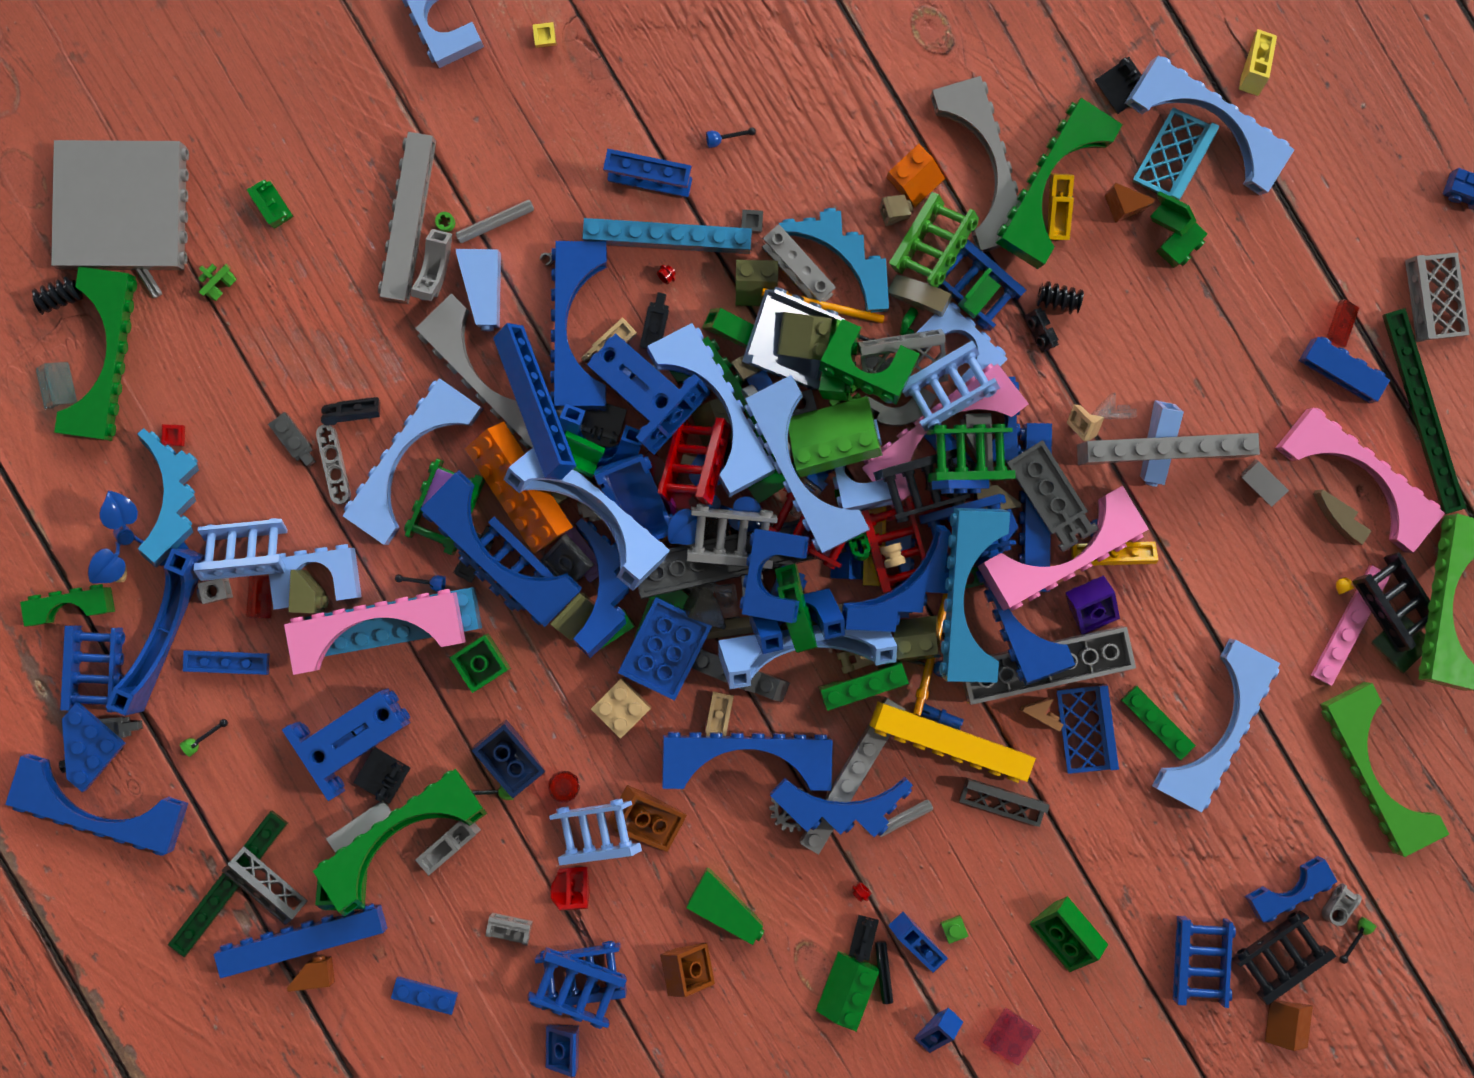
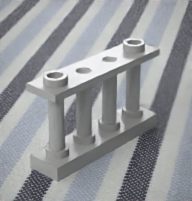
M779 224L763 238L766 242L762 246L763 250L772 260L778 261V266L807 298L815 299L819 302H827L834 295L832 293L836 288L834 284Z
M697 504L696 507L691 506V515L697 516L695 545L692 548H687V561L747 566L748 554H751L745 550L748 521H760L761 529L769 530L770 522L777 523V515L773 514V511L760 510V513L714 509L704 504ZM706 517L719 518L716 547L713 550H707L703 547ZM727 519L740 520L738 544L735 552L726 551L724 548ZM772 557L764 564L763 568L772 569Z

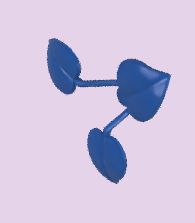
M698 454L691 465L702 466L706 455ZM689 474L691 482L697 486L701 475ZM714 495L712 505H708L709 508L714 509L721 508L758 513L762 510L760 504L751 497L738 498L734 502L732 509L721 505L720 499ZM682 509L672 517L668 527L669 543L682 545L695 543L697 516L691 515L690 509ZM728 519L730 526L739 531L740 520ZM748 521L747 532L759 529L761 522Z
M114 491L107 492L100 508L99 517L104 526L114 529L113 535L117 540L115 542L116 551L113 554L110 549L104 548L93 555L88 567V578L93 584L111 583L119 580L126 568L124 560L118 557L120 545H129L133 540L140 544L144 542L126 526V524H132L137 520L138 511L135 504L126 496ZM183 542L178 547L182 549H189L185 542ZM167 558L160 564L161 566H165Z

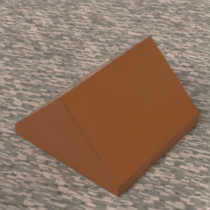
M1115 183L1105 194V199L1115 223L1142 213L1155 200L1118 183Z
M1274 1000L1269 1004L1265 1042L1292 1051L1308 1048L1313 1006Z

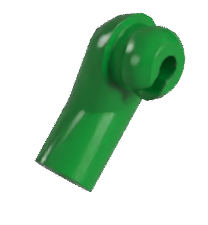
M909 308L903 317L900 335L915 333L914 330L909 328L918 315V311L915 308Z

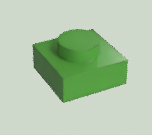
M960 915L941 922L949 944L968 937Z

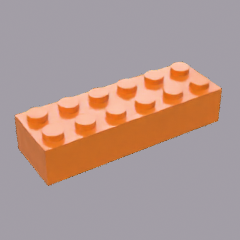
M504 421L487 428L464 448L533 554L549 546L573 528L550 491L523 490L521 493H518L504 480L508 468L525 454Z

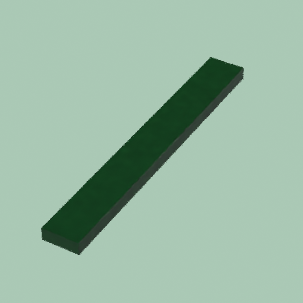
M273 810L270 811L245 843L244 847L261 860L287 826L288 822ZM242 854L236 862L242 867H250L249 859ZM222 873L169 942L168 946L181 956L186 957L240 886L226 874Z

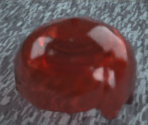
M561 770L554 773L548 783L550 796L560 803H568L575 799L580 790L578 777L570 771Z

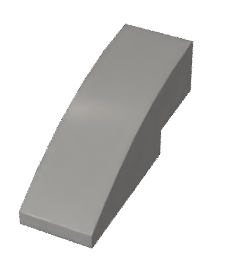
M385 801L379 802L326 838V840L336 853L338 849L350 845L358 835L365 834L371 830V827L376 822L383 821L389 817L392 810Z
M459 821L416 858L415 861L429 876L481 829L476 823L469 826Z

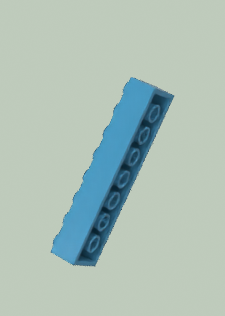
M475 587L450 591V593L457 592L464 632L481 629L482 623ZM417 597L409 598L408 600H415ZM396 601L387 602L388 605L396 603ZM370 605L366 607L367 609L375 607V605ZM347 609L345 611L352 612L354 609ZM332 612L325 613V616L333 615ZM311 616L305 617V620L312 619ZM374 618L358 623L342 633L330 646L325 656L426 639L432 636L417 625L404 620Z

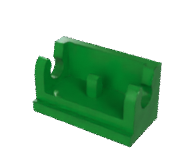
M262 180L251 188L246 189L267 223L274 229L294 217L271 181Z

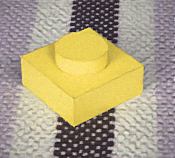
M553 22L533 24L536 48L556 45Z

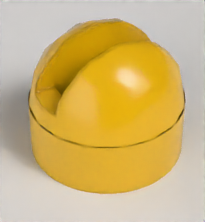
M1342 578L1336 582V590L1339 595L1355 589L1353 582L1348 578Z

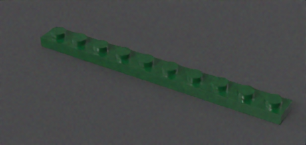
M1406 308L1382 315L1441 510L1445 514L1466 509Z

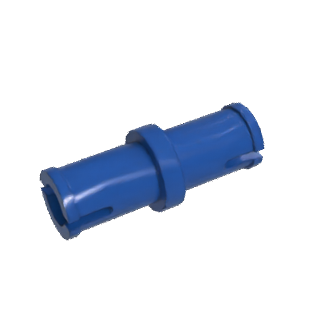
M924 703L921 716L960 730L963 718L951 715L945 709L939 710Z

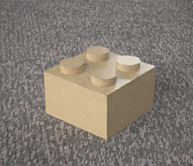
M622 677L591 710L621 739L652 706Z

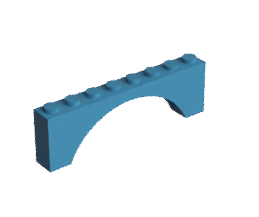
M954 508L953 513L950 515L952 535H949L948 545L951 548V554L947 558L949 577L946 578L945 582L948 596L944 600L946 620H943L942 624L945 639L941 643L943 662L940 663L939 667L940 675L947 682L997 683L999 661L985 653L969 631L964 614V591L969 573L978 557L993 542L1009 534L1010 512L1004 509Z

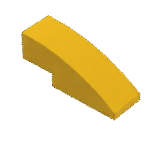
M1051 173L1048 205V236L1050 239L1070 240L1074 202L1072 197L1074 175Z

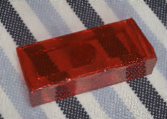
M1340 300L1326 338L1332 343L1346 347L1360 307L1348 300Z
M249 576L246 617L271 618L272 595L269 576Z

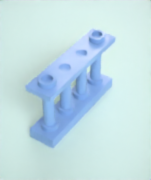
M973 341L968 342L910 376L903 393L905 397L913 396L925 419L919 421L925 431L934 429L935 425H940L944 420L984 397L993 396L1000 389L995 378L988 381L976 361V356L980 354ZM964 363L969 364L981 385L969 392L957 371L958 367ZM945 374L951 376L962 395L961 398L952 403L938 381ZM927 385L932 386L943 405L942 409L933 414L920 393L921 388Z
M272 518L263 521L222 525L210 524L198 527L199 534L206 541L205 560L200 563H194V572L200 581L285 573V564L281 557L276 555L278 534L287 533V528L282 519ZM269 535L268 555L255 557L257 536ZM248 537L247 557L234 559L236 538ZM227 539L226 559L213 561L215 540Z
M621 798L612 800L610 804L571 810H569L568 806L556 809L557 813L550 815L549 818L550 820L561 819L567 848L565 854L558 857L559 866L629 857L641 852V844L632 843L629 840L623 809L631 806L632 801L623 802ZM614 811L621 841L617 846H614L610 841L605 812ZM596 813L602 840L601 848H596L592 843L587 820L588 814ZM578 816L584 842L583 850L578 851L575 848L569 817Z

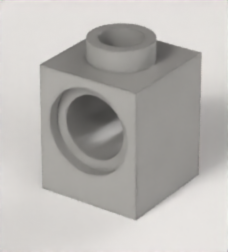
M229 578L215 579L197 584V596L202 601V604H210L233 598ZM212 586H215L217 589V594L214 597L210 594Z

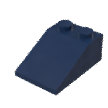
M507 719L473 746L472 752L512 799L545 773L542 765Z

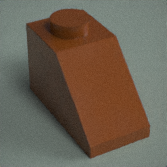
M324 954L313 956L287 987V991L330 987L335 982L332 957H325Z

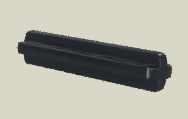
M885 941L875 942L879 970L881 1000L883 1004L893 1003L887 944Z

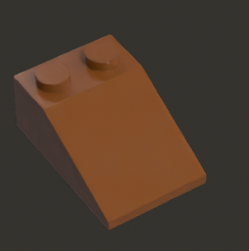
M627 785L620 799L622 798L623 802L632 801L631 806L623 809L628 837L668 852L687 815L646 792ZM613 811L607 822L615 832H618L616 817Z

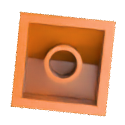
M920 144L915 146L888 172L886 177L902 195H905L907 200H910L914 208L945 180L934 158Z

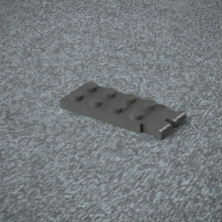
M1043 440L1006 462L1010 470H1015L1018 484L1049 533H1055L1061 542L1058 547L1062 552L1079 543L1075 536L1076 534H1079L1083 540L1099 530L1095 523L1091 524L1085 515L1088 512Z

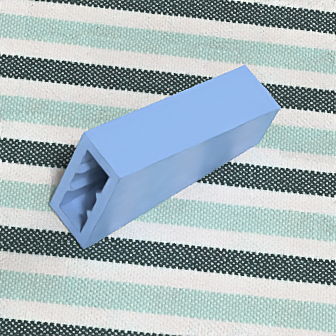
M456 249L475 324L482 331H494V328H500V251L497 249Z
M1155 400L1147 438L1177 437L1184 411L1176 404ZM1171 459L1143 461L1140 477L1145 481V484L1155 487L1158 484L1165 485Z

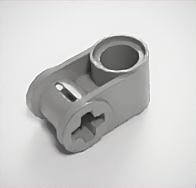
M1344 883L1339 884L1322 909L1323 918L1337 926L1344 925L1361 903L1362 896L1351 892ZM1335 910H1337L1338 915L1335 919H1333L1332 914Z

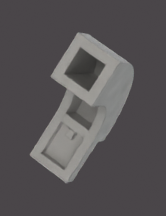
M432 229L425 241L422 269L411 288L412 297L432 301L433 297H438L449 263L452 243L451 233Z
M921 388L920 393L930 409L937 395ZM913 396L907 404L897 408L887 407L869 397L873 415L875 413L878 414L876 420L880 425L889 427L905 426L923 416Z

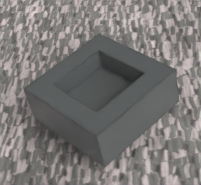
M742 209L741 228H751L752 233H762L763 211Z

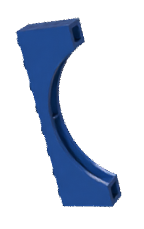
M556 241V248H552V261H555V268H552L551 271L552 281H555V289H551V300L555 301V309H551V322H555V329H551V342H555V350H551V363H554V371L550 373L551 383H554V391L550 392V397L555 410H563L565 403L582 410H606V385L595 380L584 371L573 356L567 338V319L571 304L580 288L592 276L607 268L606 241Z
M458 470L421 508L423 511L422 515L429 522H434L438 525L440 533L445 537L449 536L454 541V545L461 552L465 551L475 566H481L486 571L485 575L491 581L496 580L501 585L500 589L507 596L511 595L516 599L517 606L524 611L527 610L532 615L531 618L536 624H542L546 627L581 591L582 587L567 573L554 577H531L517 573L493 558L481 543L474 528L471 514L474 484Z
M1011 508L1006 510L1010 512L1009 534L1006 535L1007 541L1018 530V525ZM996 540L995 542H993L991 545L997 544V543H998V540ZM998 549L990 551L991 555L978 558L975 562L977 568L982 563L1000 554ZM978 568L976 576L979 583H984L986 588L984 591L985 598L988 603H992L994 608L992 615L995 622H999L1002 629L999 631L1002 640L1008 642L1010 647L1008 654L1011 661H1015L1017 664L1016 674L1019 681H1023L1026 686L1073 668L1076 664L1068 645L1050 642L1038 637L1027 630L1015 618L1009 608L1003 611Z
M171 549L164 566L165 589L154 626L136 661L123 679L113 688L105 708L125 716L145 710L199 578L194 572V563L203 562L205 555L191 549Z
M668 732V735H663V789H684L692 775L712 758L730 751L752 749L769 752L789 762L800 773L810 790H832L833 740L827 738V734H814V737H806V734L796 733L794 737H785L784 733H773V737H764V733H752L751 737L744 736V733H731V736H723L721 732H710V736H701V732H689V736L680 735V732Z
M26 754L20 756L5 805L11 806L12 810L17 812L28 811L37 818L47 817L53 819V823L61 825L65 823L73 825L72 828L75 830L85 831L86 829L92 831V834L95 836L112 837L114 842H128L133 844L134 848H147L153 850L152 853L164 856L174 851L188 802L167 797L160 800L156 806L141 816L128 819L98 817L80 809L65 796L56 783L49 759Z

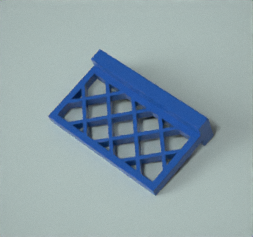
M1100 684L1097 686L1056 690L1060 720L1064 724L1062 735L1068 774L1109 769L1119 770L1108 685ZM1087 691H1095L1096 700L1091 706L1081 699ZM1082 692L1080 696H1077L1075 693ZM1061 694H1072L1077 699L1069 708L1062 703ZM1079 700L1089 707L1082 717L1072 710ZM1096 703H1097L1098 711L1093 708ZM1063 707L1068 710L1065 714H1064ZM1091 710L1099 716V720L1094 726L1084 720ZM1070 712L1080 719L1073 729L1065 724V718ZM1082 721L1092 728L1085 738L1075 731ZM1099 724L1101 732L1096 729ZM1066 728L1070 730L1068 735L1066 733ZM1093 731L1100 734L1102 738L1097 747L1087 740ZM1072 733L1082 739V742L1076 749L1068 744V738ZM1085 742L1095 749L1088 758H1085L1078 752ZM1102 745H1103V752H1102L1101 750H1099V748H1100ZM1069 749L1073 751L1071 755H1069ZM1096 752H1099L1104 756L1105 765L1096 766L1090 759ZM1075 754L1085 760L1079 768H1071L1070 760Z

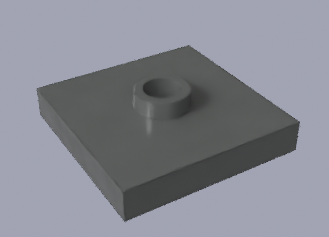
M567 534L563 535L540 559L554 576L567 573L576 582L594 566V563Z

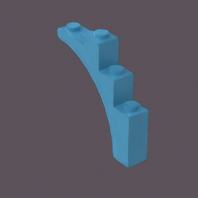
M835 208L824 209V212H820L819 220L817 221L816 218H804L800 222H795V219H784L782 223H779L789 236H797L817 242L830 249L846 263L860 285L867 312H887L889 310L886 258L881 259V256H869L865 260L864 235H858V232H848L846 236L842 235L841 211H836Z
M143 428L138 433V437L159 465L162 473L164 493L158 520L150 535L139 546L138 550L140 555L157 568L169 556L172 548H178L193 533L192 522L186 516H180L196 502L195 491L185 483L199 469L197 465L198 460L191 453L186 454L181 450L176 454L169 445H162L159 442L160 438L151 431L149 433Z

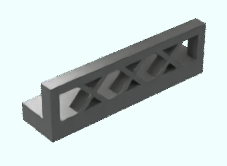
M967 777L959 799L961 803L1038 827L1041 825L1044 812L1048 813L1050 807L1044 801ZM968 789L977 791L980 795L974 801L965 799ZM989 796L997 797L1000 804L990 807L987 805L985 798ZM1013 802L1018 804L1020 810L1012 814L1007 811L1004 805ZM1030 808L1038 810L1036 821L1028 819L1024 811Z
M244 846L221 870L284 925L289 923L307 902L302 895ZM242 854L249 859L250 867H242L236 862ZM255 870H262L265 873L266 880L259 881L256 879ZM271 884L281 886L282 894L275 895L271 891ZM288 897H294L299 902V905L294 910L287 905Z

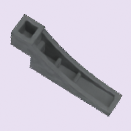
M701 649L692 669L727 683L719 655ZM758 671L751 680V686L741 687L740 689L783 702L790 682Z

